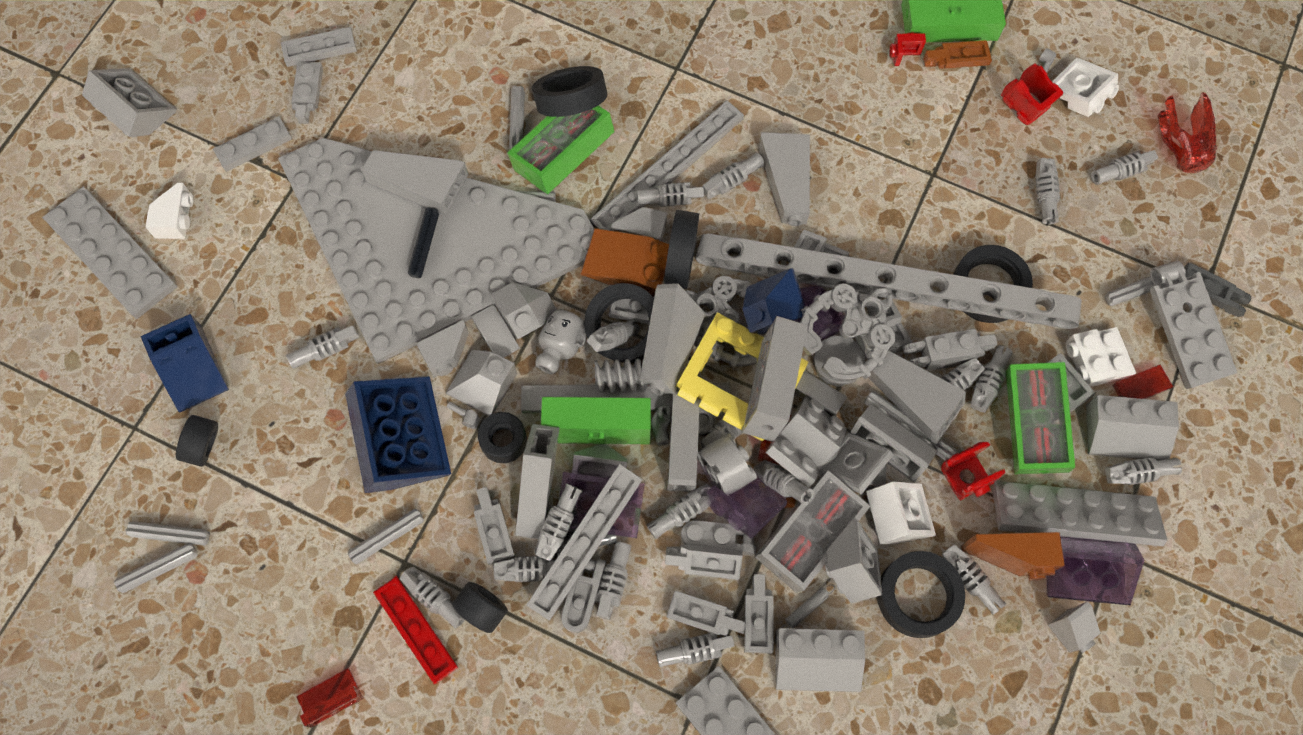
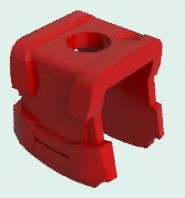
M1036 63L1030 65L1022 73L1020 80L1013 79L1009 82L1001 93L1002 101L1010 109L1017 111V118L1025 125L1032 124L1063 95V90L1053 83L1047 76L1048 74L1044 68ZM1030 93H1032L1040 101V103L1037 100H1035Z
M978 442L972 447L954 454L941 465L942 473L960 501L973 494L978 498L991 491L989 486L993 485L996 480L1006 473L1004 469L988 476L977 458L981 451L991 445L989 442ZM962 470H969L973 473L974 481L972 483H965L961 480L960 472Z

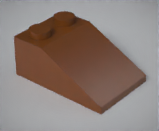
M595 228L580 275L610 286L619 283L633 284L643 288L654 297L657 285H661L663 281L669 244L648 236Z
M1060 532L976 534L961 545L963 552L1017 576H1029V580H1044L1046 576L1054 575L1056 570L1065 566Z

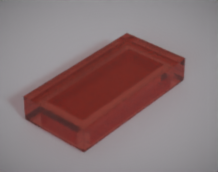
M1161 364L1115 382L1112 385L1118 397L1148 399L1173 388Z

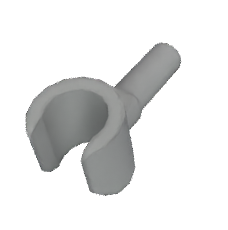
M1048 48L1044 50L1039 58V61L1045 63L1043 68L1046 72H1048L1056 57V53Z
M452 402L447 404V408L464 417L462 422L464 426L471 429L477 428L480 418L475 411L462 409Z

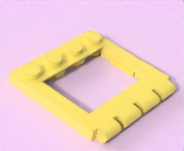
M717 312L676 387L680 388L677 395L693 404L697 398L702 400L698 407L718 417L721 411L724 412L725 415L722 420L742 430L748 403L698 377L699 371L702 372L716 341L721 343L727 342L734 346L735 351L743 355L749 354L756 358L758 362L761 343L764 337L757 333H750L748 328ZM801 358L796 387L808 364V361ZM755 437L762 442L764 441L762 438Z

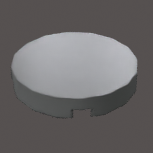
M831 336L821 342V349L815 352L813 358L818 376L827 384L834 386L854 383L857 379L849 381L831 379L821 368L830 357L841 359L847 367H854L858 362L864 364L866 362L865 354L860 345L853 339H845L842 336Z

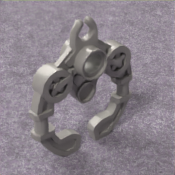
M720 276L715 279L710 288L698 294L685 290L699 307L700 305H706L711 311L705 312L694 342L695 347L699 346L717 312L736 323L739 322L740 316L738 312L733 310L727 302H730L735 294L744 298L747 286L751 285L750 281ZM717 342L714 344L713 352L710 355L717 362L722 360L729 363L733 369L735 366L757 364V359L749 354L743 355L737 351L735 354H731L723 350L725 345Z
M840 284L822 295H817L809 307L806 306L801 310L803 315L800 323L808 325L803 347L808 356L819 351L822 347L820 337L813 331V324L818 319L816 314L821 309L826 312L830 306L838 312H845V318L839 329L840 335L845 339L866 335V342L869 348L872 349L866 354L868 360L864 364L858 362L854 367H847L841 359L835 357L827 359L821 370L829 378L839 381L855 380L861 377L867 379L875 367L883 364V359L895 342V333L891 327L887 326L885 314L892 305L893 295L888 294L885 303L878 299L879 294L887 293L886 288H877L868 295L856 292L848 284ZM864 307L871 310L872 316L866 314Z

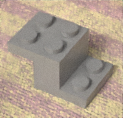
M805 396L774 442H771L766 454L804 485L810 487L816 480L819 470L840 448L847 428L844 427V423L838 417L831 416L824 411V407L820 402Z

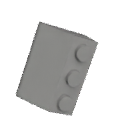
M130 68L89 70L82 96L128 137L150 135L176 113L177 109Z
M1097 395L1086 404L1088 455L1133 459L1153 458L1157 461L1170 459L1179 429L1177 402Z
M871 404L860 416L850 432L891 449L893 456L887 464L913 482L927 469L937 453V450L933 448V445L928 440L918 438L911 433L907 425L894 421L884 409L874 407Z
M779 628L775 632L776 690L861 692L865 666L864 631Z

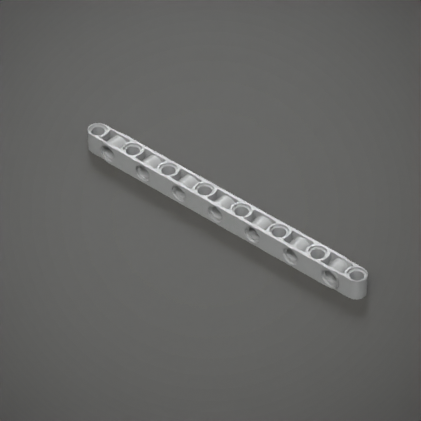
M703 234L701 236L696 261L702 265L736 272L771 277L793 268L799 283L827 288L848 284L856 292L868 295L877 288H886L887 293L879 294V297L887 298L888 294H892L893 299L1064 329H1074L1079 326L1082 303L1080 298L1040 289L715 234ZM731 252L739 253L736 257L729 256L728 254ZM781 260L788 261L789 264L780 265L778 264V262ZM836 269L839 271V273L831 274L828 272V270ZM879 278H887L890 282L883 283ZM930 287H939L941 292H934ZM988 295L992 297L994 301H987L983 298V296ZM1036 305H1043L1046 311L1038 309Z

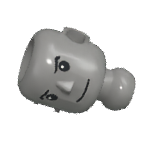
M562 309L551 313L538 338L539 345L544 351L537 356L536 367L545 373L554 374L559 369L560 359L567 360L575 356L579 347H582L586 341L584 321L579 316Z

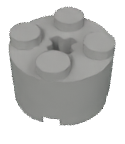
M730 433L705 446L697 454L703 471L706 475L709 474L713 481L711 484L723 498L757 479V475L752 467L746 463L749 460L747 452L741 445L736 447L737 444Z

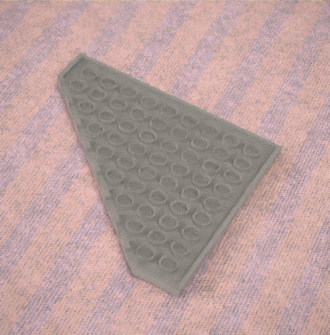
M321 138L278 158L377 364L416 346V343L462 320L466 322L472 319L471 316L493 304L496 307L490 294L512 282L535 289L582 266L594 231L591 222L582 209L466 178L447 214L444 215L439 212L422 277L419 279L412 278L408 274V268L424 211L427 207L366 182L361 172L362 164L367 157L369 158L372 151Z

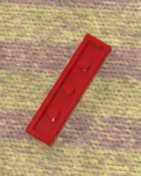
M397 576L373 592L434 685L459 668Z

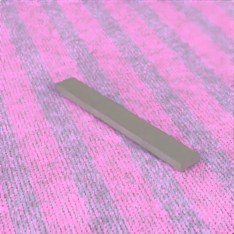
M726 100L591 217L589 221L596 229L611 231L612 223L644 207L646 204L636 205V190L656 189L660 184H670L743 120L744 114Z
M730 382L711 383L730 393ZM640 384L637 385L635 392H632L629 385H627L625 392H621L619 385H617L614 393L610 392L608 386H606L604 393H600L596 385L521 386L522 413H541L542 397L651 398V411H657L662 405H667L672 410L673 394L663 393V395H655L648 390V387L643 392Z

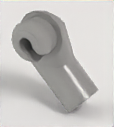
M667 405L660 406L651 421L656 442L659 446L670 442L667 428L671 422L672 410Z

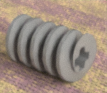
M618 359L614 361L613 367H610L608 360H604L602 368H600L598 361L595 360V385L598 386L600 393H604L606 386L609 387L611 393H614L617 385H619L621 392H625L627 385L630 386L632 392L636 391L638 384H640L643 392L647 389V386L640 380L642 370L640 359L635 360L634 366L631 365L629 359H625L623 367H621Z

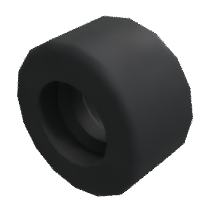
M497 412L485 418L478 429L477 438L479 445L488 459L496 463L506 464L515 461L523 454L527 444V435L523 423L517 416L509 412ZM501 429L510 430L513 434V440L510 444L498 447L493 443L492 438L495 432Z
M190 415L184 424L177 443L176 460L203 467L209 458L215 442L218 422Z
M468 582L452 603L454 610L463 619L486 633H492L508 611L505 604L499 598L474 582Z

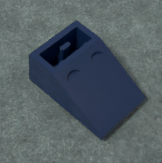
M191 314L140 336L149 359L179 413L229 390L204 330Z

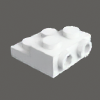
M1076 58L1052 81L1063 90V95L1060 98L1068 101V109L1087 117L1093 112L1099 113L1104 106L1105 100L1108 97L1114 98L1119 90L1117 73Z
M1117 327L1102 331L1095 329L1074 334L1066 341V350L1074 361L1076 371L1090 387L1130 378L1136 374Z

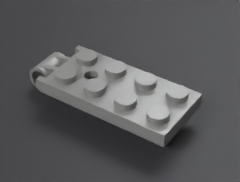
M1173 261L1152 268L1150 277L1155 286L1151 287L1150 292L1185 388H1193L1236 374L1235 364L1201 273L1197 272L1186 278L1185 268L1180 261ZM1184 303L1188 304L1189 312L1183 310Z

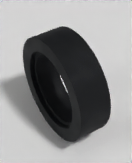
M592 66L561 69L541 77L532 85L537 111L544 116L550 117L570 116L588 111L604 102L608 95L602 70Z
M676 210L667 255L664 284H679L683 289L688 288L700 213Z
M983 245L972 249L961 259L953 275L968 277L970 270L982 264H991L1005 270L1010 275L1014 285L1033 288L1032 274L1026 262L1014 251L999 245ZM964 312L969 317L985 323H999L1008 320Z
M628 283L614 284L604 288L594 296L587 307L584 319L587 338L601 328V319L605 310L612 303L622 299H632L640 302L647 311L650 325L654 297L643 288ZM649 327L645 337L635 346L629 348L615 347L598 353L613 361L618 359L620 363H624L625 359H629L630 363L635 362L636 359H644Z
M926 551L906 553L893 561L881 575L882 595L877 596L880 611L885 620L895 630L913 638L936 636L952 627L963 612L965 588L962 578L949 561L935 553ZM915 568L924 569L936 575L942 582L946 592V605L938 618L932 621H918L910 618L900 609L895 598V585L897 579L904 571Z

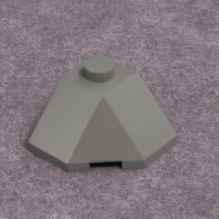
M513 282L490 294L515 340L546 324L551 313L557 310L547 292Z

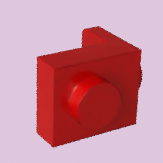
M910 32L896 35L895 41L890 44L889 50L890 58L894 60V66L900 65L903 55H921L926 43L925 34Z

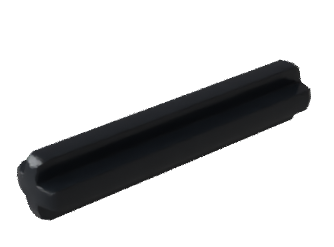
M427 207L424 211L408 268V274L412 278L419 279L423 275L439 217V212L435 208Z

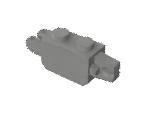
M976 329L928 336L923 341L906 344L903 347V351L905 354L921 352L922 357L910 359L909 362L932 371L959 366L973 358L978 359L985 355V351L993 350L998 343L995 334L980 336Z

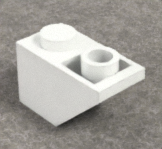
M184 183L175 184L149 204L146 229L154 238L185 239L186 229L190 227L189 209L193 206V195Z

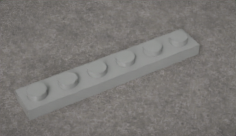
M618 465L527 603L528 607L547 620H551L643 479L623 465Z

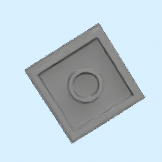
M848 432L837 452L819 470V475L829 470L851 490L862 494L892 458L893 454L891 449Z

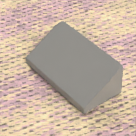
M806 371L803 372L794 392V395L801 399L807 396L810 399L817 400L824 407V411L831 416H836L847 399V396Z

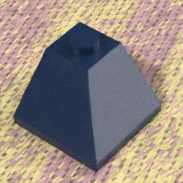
M787 269L747 286L742 309L750 333L766 334L776 316L795 322L801 320L803 315L801 310L805 308V304L794 269Z

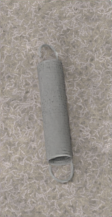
M821 587L785 619L789 625L787 629L789 627L792 629L821 605L829 597L828 594L832 592L829 593L825 588Z

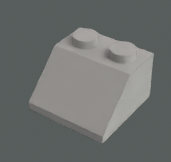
M857 519L851 520L827 549L828 561L825 562V569L828 577L835 580L839 592L845 594L850 603H855L881 596L882 587L878 550Z

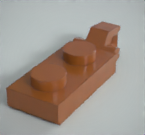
M987 40L942 43L935 50L926 51L923 61L925 67L938 66V68L947 69L986 66L991 64L992 58Z

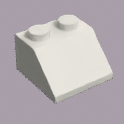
M890 482L866 491L868 504L870 505L869 509L872 512L875 523V534L880 544H898L936 536L922 484Z

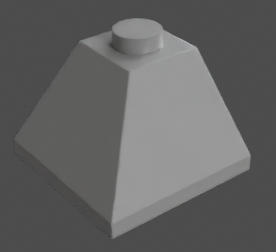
M471 350L448 388L446 395L488 416L494 414L517 375L515 364L493 352Z

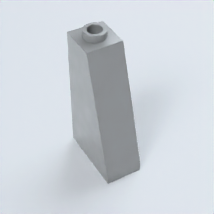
M761 132L759 151L764 160V168L781 223L791 226L806 225L810 214V135Z
M373 150L369 158L367 157L363 161L361 170L367 183L425 207L435 208L444 215L447 214L468 176L465 162L460 160Z
M679 284L657 285L640 376V380L655 395L676 393V385L683 374L705 316V312Z
M889 350L883 359V364L875 367L870 372L869 379L935 444L938 443L965 404L966 392Z
M678 392L673 394L667 491L691 492L695 491L697 478L698 406L700 405V399L697 398L693 404L678 396Z
M532 424L523 454L515 536L529 539L539 538L540 531L548 516L560 428Z

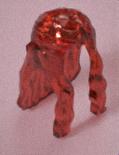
M1202 92L1200 94L1199 100L1194 105L1190 120L1193 135H1190L1179 126L1173 95L1169 96L1165 101L1166 111H1160L1157 116L1163 142L1174 153L1179 170L1185 173H1199L1208 169L1215 161L1217 150L1216 124L1211 100L1206 93ZM1172 136L1180 142L1181 147L1173 142Z

